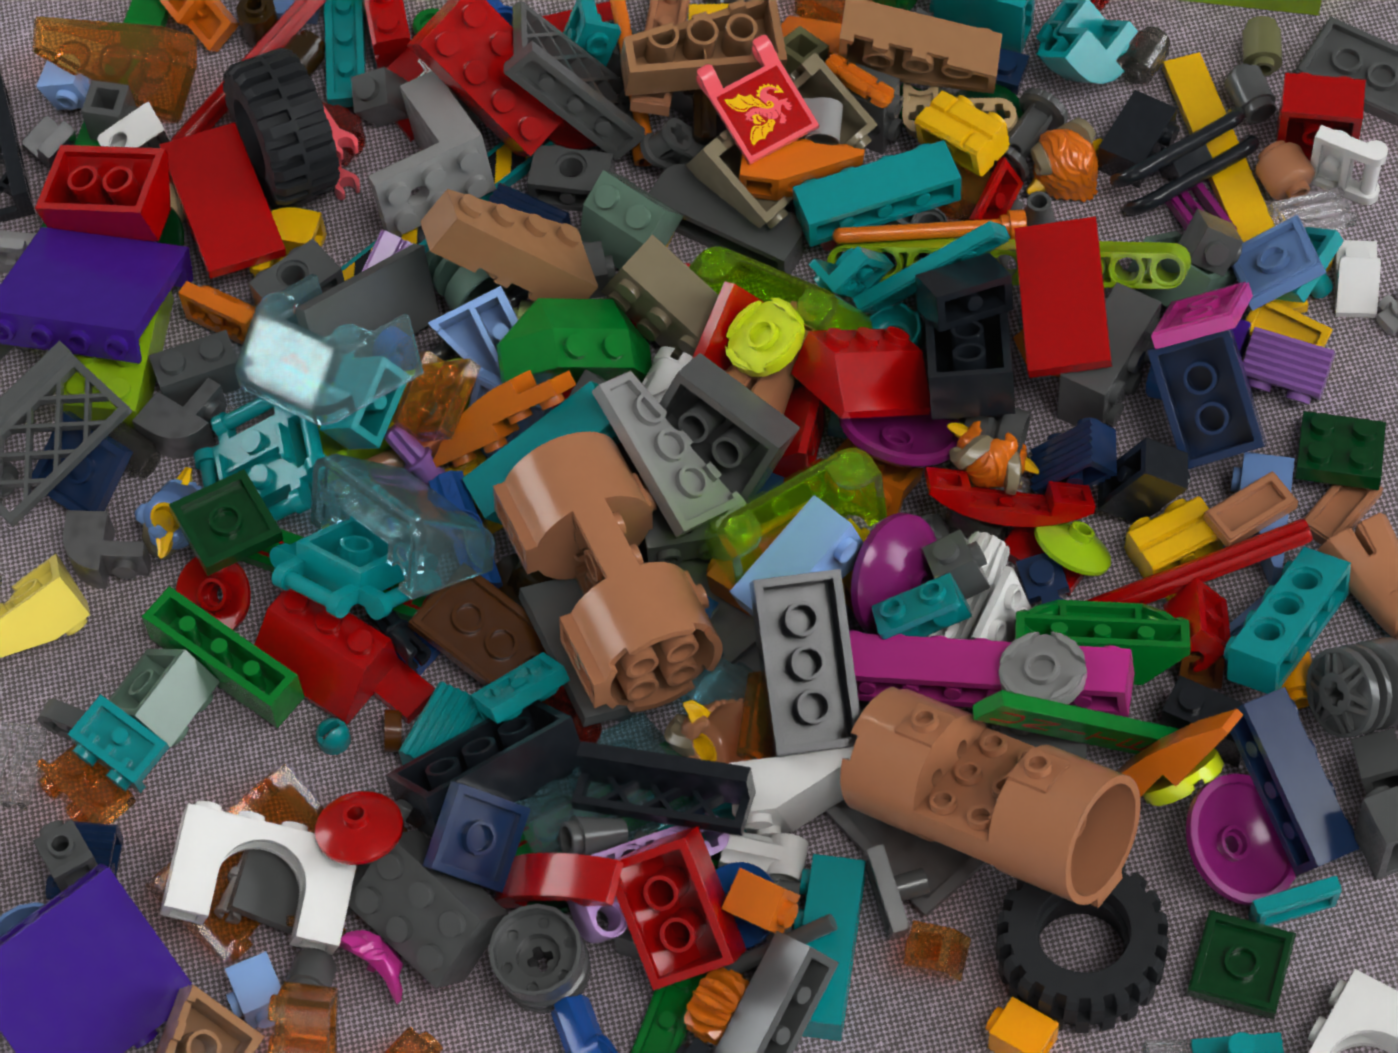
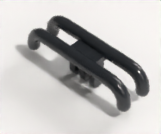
M1238 106L1231 107L1226 115L1126 170L1113 173L1110 176V184L1115 188L1131 185L1158 170L1164 178L1177 177L1141 198L1126 202L1123 207L1125 214L1137 216L1153 210L1255 152L1260 144L1259 138L1255 135H1245L1240 143L1212 158L1206 146V143L1241 124L1246 118L1245 109Z

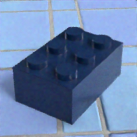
M1233 329L1156 350L1154 347L1147 350L1176 447L1188 453V469L1266 446L1267 441Z

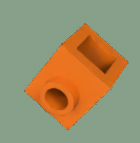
M739 868L721 909L770 932L776 933V931L784 933L785 929L789 928L797 917L799 908L797 902L801 895Z

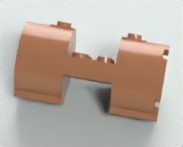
M577 432L550 440L523 457L510 471L505 482L493 486L495 511L526 573L530 574L539 570L543 575L553 579H576L584 595L577 602L571 613L559 617L560 640L594 708L607 704L612 709L617 705H627L630 712L654 709L684 696L695 688L692 680L705 669L707 671L715 669L721 659L723 646L705 611L706 608H709L706 591L700 583L695 585L688 570L683 571L675 564L643 562L642 555L637 546L643 541L649 530L653 529V511L657 510V504L647 486L643 487L636 473L632 474L612 438L598 432Z
M895 687L885 689L866 706L851 731V733L858 735L851 758L842 759L840 773L841 792L846 804L851 809L924 840L939 842L991 864L997 870L1079 905L1091 904L1099 908L1122 880V868L1131 851L1140 818V793L1136 782L1130 776L1051 745H1041L1038 747L1029 745L987 728L984 722L974 720V715L909 689H898Z

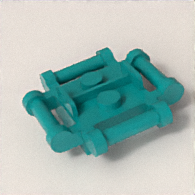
M278 382L268 387L266 394L228 414L222 412L212 417L211 425L218 436L219 444L214 447L198 449L193 454L195 467L201 472L203 487H207L245 469L276 522L294 512L301 514L313 507L311 493L319 490L317 480L331 471L329 457L323 453L315 414L318 412L316 397L306 394L298 396L292 401L287 387L283 383ZM274 408V415L238 434L236 433V427Z
M351 515L338 522L333 520L320 525L317 532L290 545L282 543L273 547L269 554L270 561L275 567L272 574L273 585L285 591L292 589L325 606L329 614L339 619L345 617L352 606L360 604L365 607L371 618L380 620L388 616L394 607L418 595H429L440 585L438 575L433 571L436 561L434 554L424 549L416 550L417 546L355 515ZM403 580L408 581L386 593L382 592Z

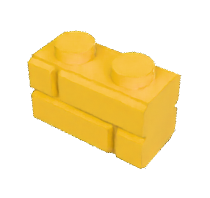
M941 91L931 101L930 106H926L915 118L914 124L918 143L933 144L945 140L954 162L978 176L983 177L994 165V161H998L1009 149L1010 142L1007 124L1004 119L995 112L986 114L975 108L974 104L963 95L955 97L945 91Z
M1197 496L1189 501L1183 498L1178 499L1167 506L1164 513L1152 520L1149 517L1140 518L1129 527L1128 532H1126L1124 548L1135 567H1138L1139 573L1143 578L1223 549L1224 544L1203 520L1204 512L1209 510L1201 496Z

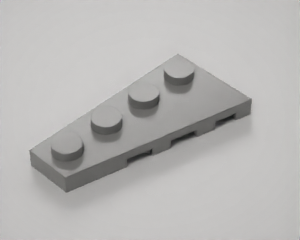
M631 371L599 384L592 391L676 538L739 508L746 502L737 491L731 493L719 479L722 474L711 461L706 464L690 445L693 441L683 430L678 431L665 418L667 411Z

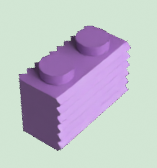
M1254 327L1243 360V366L1251 388L1270 393L1272 386L1287 390L1286 398L1309 405L1311 398L1321 401L1336 353L1328 348Z

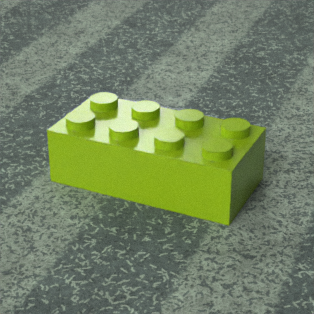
M171 290L139 338L142 357L140 364L73 354L132 410V413L111 433L137 435L132 420L153 397L157 378L149 355L163 351L174 302ZM78 372L64 383V395L85 394V379ZM94 387L92 388V394L100 393ZM109 401L92 402L91 421L106 420L117 408ZM84 403L63 404V411H71L84 420Z

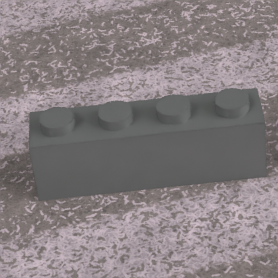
M776 931L714 1053H793L839 962L794 938Z

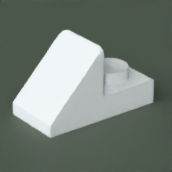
M1344 240L1335 254V317L1376 318L1381 259L1377 258V241Z

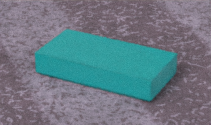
M1336 875L1253 900L1248 914L1249 920L1272 926L1335 907L1342 887Z

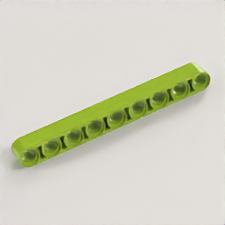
M958 238L837 244L829 254L827 262L835 264L841 256V251H847L851 248L855 249L857 246L879 253L888 252L895 257L897 266H894L879 281L882 282L919 261L920 253L931 254ZM1009 239L1005 244L988 252L999 263L1000 255H1009L1014 258L1017 264L1015 239ZM1099 241L1104 288H1114L1118 282L1129 288L1172 289L1183 282L1190 269V253L1181 244L1168 242ZM1132 258L1137 262L1139 270L1137 272L1124 270L1120 265V259ZM1167 258L1173 259L1179 264L1180 271L1168 273L1162 268L1160 261ZM1017 264L1016 269L1006 270L1012 275V285L1019 286Z

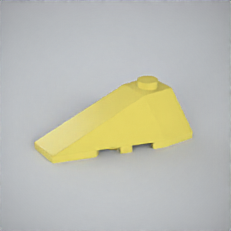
M57 554L14 584L12 588L15 592L5 604L0 603V658L54 641L65 633L67 636L73 635L87 623L88 620L86 618L90 616L88 602Z

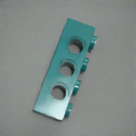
M1303 547L1294 561L1288 560L1279 581L1275 586L1270 585L1267 588L1261 605L1256 611L1251 610L1248 613L1243 629L1237 636L1233 635L1228 640L1224 650V659L1228 661L1227 679L1266 694L1280 689L1348 596L1351 562L1307 547Z

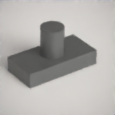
M881 844L867 848L862 855V860H866V872L888 940L905 936L910 930V925L902 901L930 893L926 873L923 868L893 876L884 845Z

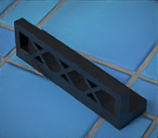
M1 71L0 163L5 165L6 172L0 178V194L4 192L12 196L15 205L0 209V223L35 214L9 94Z
M580 742L576 757L581 773L571 799L573 809L689 828L698 826L701 830L743 835L756 793L751 767L592 742ZM591 781L609 784L613 790L601 798L586 796ZM643 789L651 791L655 798L643 805L631 804L627 796ZM681 796L693 797L698 805L682 812L673 810L669 803ZM723 803L739 805L735 820L716 817L712 809Z

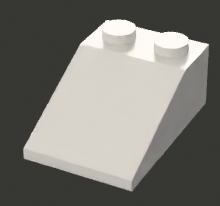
M854 747L729 763L751 767L756 793L745 830L748 833L771 837L777 833L794 832L844 800L840 785L841 764L843 758H851ZM732 804V813L734 816H736L739 807L738 804Z

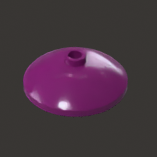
M931 412L929 415L848 419H841L839 417L843 432L854 446L866 455L889 465L905 468L931 467L949 460L950 449L957 447L958 438L947 428V425L954 422L959 423V421L932 420Z
M896 513L886 517L869 533L858 553L852 574L851 600L855 617L862 629L868 634H879L871 606L934 579L922 548L937 540L930 525L919 516L908 513Z
M1245 774L1223 775L1205 784L1196 793L1187 813L1186 839L1192 861L1205 882L1224 898L1244 905H1251L1253 900L1286 891L1295 880L1296 874L1251 776Z

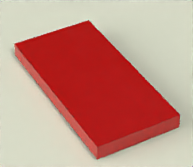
M235 122L159 144L160 148H165L168 152L169 176L210 279L286 256V248Z
M1096 216L1014 228L1029 378L1112 367Z

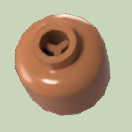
M1280 140L1270 144L1260 152L1255 172L1271 198L1275 200L1289 199V201L1293 202L1301 199L1310 191L1309 184L1314 179L1315 169L1298 144L1285 143V141Z

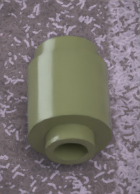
M1257 16L1248 20L1246 27L1242 31L1243 64L1259 66L1264 76L1271 75L1282 66L1281 29L1273 18Z

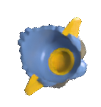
M185 467L176 479L168 481L159 492L152 495L149 502L141 504L135 510L136 520L143 525V542H145L149 554L158 559L167 560L178 549L189 546L170 512L169 504L203 488L202 486H197L196 482H192V468Z

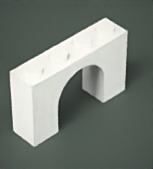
M196 801L195 805L188 803L182 814L159 915L203 925L209 915L221 864L230 856L244 850H265L282 858L291 867L298 881L299 901L289 945L304 949L316 948L332 955L340 945L357 865L342 864L328 858L320 850L315 833L308 832V827L304 824L284 821L282 825L266 822L263 815L251 811H240L239 815L221 811L222 806L209 801Z
M1355 969L1348 983L1340 979L1332 992L1328 1003L1333 1005L1334 1008L1329 1017L1326 1019L1319 1016L1308 1037V1040L1314 1043L1309 1053H1340L1357 1046H1370L1382 1049L1388 1053H1398V991Z

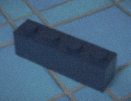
M1283 687L1235 708L1243 716L1230 733L1296 876L1360 849L1355 840L1353 827L1343 814L1336 798L1335 788L1325 775L1317 757L1316 747L1308 738L1299 718L1298 708L1289 697L1286 688Z

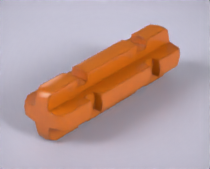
M832 53L826 59L825 64L838 79H841L845 87L865 99L870 97V102L877 107L885 109L894 99V89L882 81L878 84V78L853 63L846 64L848 60L841 55Z

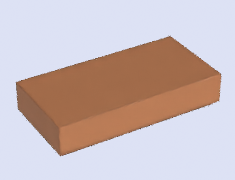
M1271 471L1205 511L1203 520L1221 542L1228 547L1248 539L1297 509L1298 500L1277 475Z
M1333 484L1303 518L1310 527L1313 540L1322 545L1329 537L1345 529L1352 528L1353 530L1381 497L1383 488L1380 486L1379 490Z

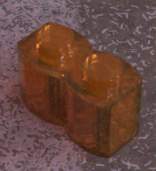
M284 981L278 994H272L269 1002L268 1019L275 1022V1034L270 1036L267 1053H337V987Z

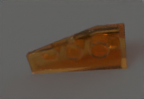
M37 16L34 20L33 53L72 75L81 73L91 80L129 85L136 106L140 107L149 101L159 119L178 124L181 120L197 68V36L156 25Z

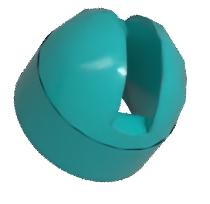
M329 717L321 721L317 726L315 736L322 752L328 755H338L349 747L351 734L348 726L342 720ZM330 732L324 740L322 737Z

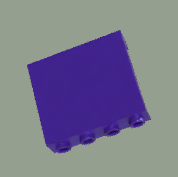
M41 227L0 284V344L49 351L60 341L75 355L140 364L142 357L139 338L172 287H182L186 281L192 283L194 280L189 247Z
M102 863L0 937V1033L15 1053H124L132 1046H135L136 1049L141 1048L157 1036L156 1028L168 1020L179 989L192 985L108 866Z

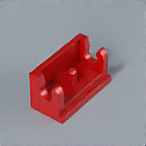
M1196 577L1167 601L1163 607L1164 611L1173 617H1183L1189 620L1190 653L1200 652L1203 654L1201 659L1193 663V671L1199 672L1208 668L1224 655L1226 644L1231 635L1227 600Z

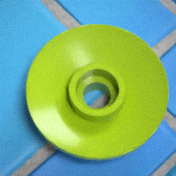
M1071 521L1057 525L1035 527L1034 529L1035 539L1041 549L1055 562L1073 572L1087 576H1099L1106 573L1111 566V555L1107 547L1095 535L1093 529L1084 522Z

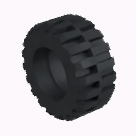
M278 48L230 65L223 74V90L226 95L225 101L229 110L231 123H236L267 202L273 206L284 208L332 191L340 178L338 170L340 167L339 158L336 154L337 148L321 98H319L316 92V87L312 79H310L307 69L303 63H300L299 57L291 50Z
M1126 864L1122 868V880L1099 908L1091 904H1076L1017 879L1016 889H1009L1003 900V911L999 912L996 937V959L999 960L998 972L1001 981L1004 984H1009L1010 997L1013 996L1021 1002L1025 1001L1028 1006L1058 1022V1030L1062 1031L1064 1024L1076 1026L1075 1033H1089L1090 1025L1099 1024L1101 1031L1115 1028L1117 1017L1120 1016L1125 1022L1135 1017L1138 1013L1139 1004L1147 1006L1154 997L1156 985H1160L1169 938H1167L1169 927L1167 916L1165 913L1160 912L1161 900L1157 893L1153 890L1146 893L1147 881L1138 872H1134L1131 876L1126 874ZM1087 914L1100 918L1111 925L1120 935L1124 943V951L1115 963L1105 969L1095 972H1075L1057 965L1044 953L1039 943L1040 933L1049 923L1062 916Z

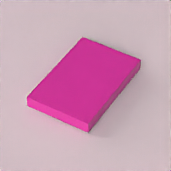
M1245 281L1172 301L1151 335L1155 350L1236 328L1253 296L1249 282L1246 283Z

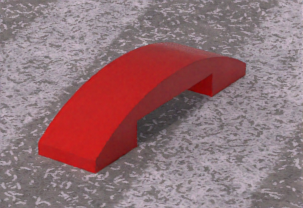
M926 466L924 472L929 495L962 515L992 524L1015 527L1051 526L1094 514L1096 508L1089 485L1048 481L1045 495L1022 492L1010 495L1005 494L1004 490L971 487L967 471Z
M529 853L515 856L503 893L496 891L494 900L502 908L527 906L528 901L571 900L581 906H613L624 863L616 859L571 853Z

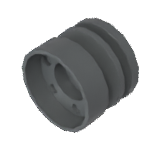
M1392 637L1374 638L1360 641L1356 644L1328 648L1315 656L1307 674V697L1315 719L1326 732L1338 738H1351L1361 734H1369L1375 730L1398 727L1397 639Z
M542 904L518 907L504 916L494 929L488 948L491 968L510 999L523 1009L541 1014L551 1013L555 1008L554 1004L564 997L580 995L588 986L592 969L589 951L570 917L557 908ZM547 958L549 969L541 972L538 960Z

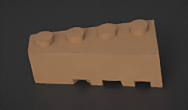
M739 0L728 4V8L707 14L705 11L692 15L691 20L676 25L671 22L624 37L620 66L625 96L701 89L696 82L697 70L707 64L714 68L722 87H726L762 68L752 53L753 40L761 35L768 36L780 62L785 68L787 55L777 1L751 0L744 2V0Z
M447 189L420 221L430 252L474 273L479 268L484 269L494 279L495 283L505 288H508L513 283L529 291L528 299L533 301L538 298L589 299L598 288L581 240V235L578 229L570 224L558 223L542 218L537 214L525 213L509 208L504 204L492 203L476 198L471 194H463Z
M192 984L179 989L155 1053H254L265 1036Z

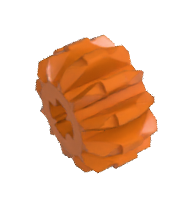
M721 967L709 971L706 977L700 980L699 986L693 991V996L687 1004V1012L684 1015L686 1029L694 1033L695 1037H698L705 1043L710 1042L717 1046L750 982L744 979L743 975L732 969L729 971Z

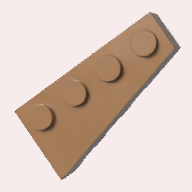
M845 0L839 41V55L848 60L846 63L848 65L849 63H857L899 78L900 82L994 94L1002 34L987 28H977L867 0Z

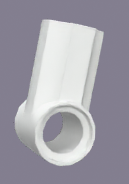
M743 832L742 836L729 834L728 844L724 850L719 852L718 868L730 863L745 862L763 869L777 885L779 879L801 882L802 871L806 863L808 842L800 836L788 833H777L771 837Z

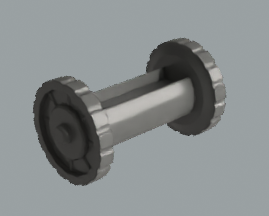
M1039 88L1026 89L1021 95L1019 105L1023 110V114L1009 132V149L1002 156L1007 159L1023 182L1030 173L1029 165L1025 159L1030 154V149L1039 141L1040 135L1046 130L1059 128L1066 124L1068 120V112L1065 106L1051 93ZM994 161V165L989 169L990 173H993L998 161Z

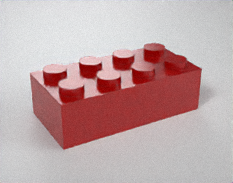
M448 0L407 44L516 156L530 157L564 120L504 74V63L514 56L513 27L486 0Z

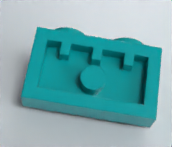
M576 0L563 33L606 67L621 34V29L617 24L602 21L601 14L597 13L595 0Z
M859 246L845 251L835 264L815 258L809 263V266L816 273L813 279L819 287L830 295L834 292L842 298L846 296L853 298L873 287L895 266L885 254Z
M951 573L871 606L877 631L883 640L899 633L905 636L926 637L972 617L969 604Z
M542 652L471 694L482 720L490 718L498 724L502 721L516 718L521 714L523 708L537 700L542 702L559 692L561 686L570 681V678L562 664Z
M101 694L68 733V736L76 745L73 753L91 767L96 762L100 763L109 770L105 776L125 792L129 787H132L141 794L146 788L143 780L170 748L164 740Z

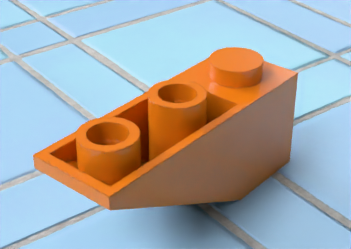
M797 139L751 165L748 164L742 154L739 180L754 198L778 201L784 196L786 198L793 196V187L802 184L808 179H820L839 173L847 167L862 166L865 149L854 148L847 144L828 145L814 143L808 139Z

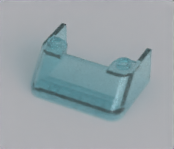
M311 274L279 292L267 294L262 298V301L255 308L235 366V374L241 389L313 424L328 425L341 421L420 376L424 371L410 316L405 313L372 332L355 324H345L337 327L333 334L323 337L299 326L295 308L322 294L318 276Z

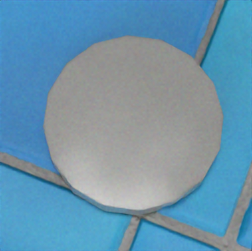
M1039 632L1027 633L1014 640L1004 650L1000 659L999 678L1002 690L1064 704L1073 702L1082 692L1088 676L1085 657L1081 648L1074 640L1057 632H1051V635H1040Z

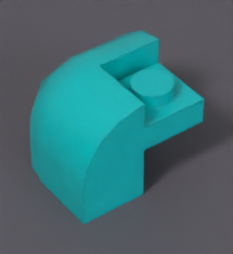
M1063 0L1036 36L1040 41L1039 50L1036 54L1049 70L1068 81L1105 84L1114 81L1125 72L1116 60L1127 52L1130 46L1129 43L1138 31L1130 21L1106 20L1090 0Z

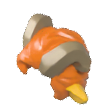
M1077 117L1057 129L1048 130L1040 135L1039 141L1030 149L1031 158L1035 164L1033 169L1034 178L1026 189L1029 195L1036 191L1046 192L1050 197L1053 196L1055 200L1071 199L1086 202V200L1094 199V195H1097L1098 192L1096 189L1098 179L1097 154L1103 139L1094 140L1096 132L1086 120Z
M974 421L969 427L955 422L948 424L947 428L958 438L957 447L951 448L949 451L950 460L958 470L967 471L968 477L974 486L982 488L1004 487L1005 494L1016 495L1017 490L1022 489L1021 475L1024 472L1039 474L1038 467L1027 458L1026 445H1022L1019 454L1017 451V438L1011 433H1006L1005 440H1000L998 438L993 439L989 435H980L982 431L980 428L981 421Z

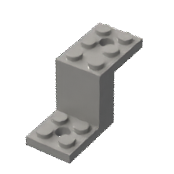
M433 71L400 85L413 136L422 151L368 176L383 228L397 236L421 226L420 221L447 189L463 194H471L476 198H480L496 189L483 137L475 124L482 121ZM422 186L419 192L410 196L413 189Z

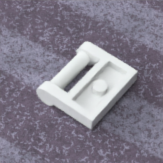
M1321 125L1313 144L1310 163L1315 169V176L1310 184L1362 205H1372L1379 197L1380 187L1377 182L1381 165L1387 159L1388 147L1385 143L1378 140L1366 143L1349 136L1344 131L1333 130ZM1355 160L1365 164L1361 181L1351 179Z

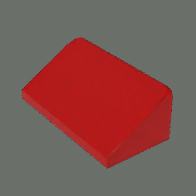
M1005 157L999 159L969 220L999 219V215L1006 214L1007 210L1011 209L1024 183Z

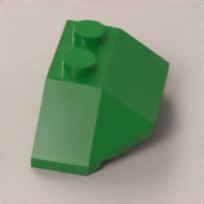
M538 298L496 345L502 384L528 370H531L537 384L569 370L577 384L585 369L606 380H611L631 371L642 383L652 366L649 343L613 299Z
M1054 600L1037 605L1029 611L1025 609L1016 611L1015 640L1032 632H1039L1040 635H1051V632H1057L1071 638L1078 646L1103 647L1112 645L1131 649L1135 672L1133 685H1144L1190 655L1189 620L1183 617L1175 618L1166 611L1146 604Z

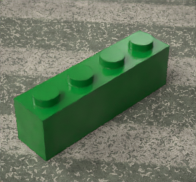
M170 586L141 616L150 640L163 649L187 650L220 681L217 685L220 689L276 728L286 720L305 698L296 673Z

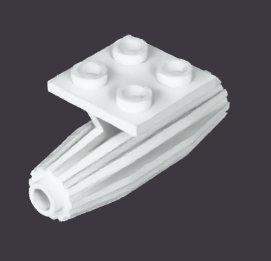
M974 532L969 537L968 542L973 543L977 541L988 563L982 566L991 588L966 599L972 617L926 637L939 635L952 639L973 640L975 638H985L991 641L1013 642L1015 640L1016 611L1023 609L1029 611L1032 608L1013 567L1006 566L1010 553L1009 546H1006V543L995 535H990L987 532Z

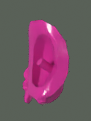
M355 930L344 934L341 937L338 948L342 947L344 950L367 961L368 966L366 970L374 973L377 970L386 982L396 1005L399 1004L402 1000L403 991L399 979L403 962L399 955L389 944H386L381 939L380 935H375L370 931Z

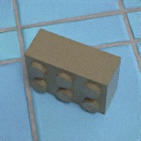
M653 234L601 291L606 296V299H613L620 309L637 324L636 327L643 337L657 342L661 347L675 348L670 357L676 360L680 358L683 352L693 357L719 296Z

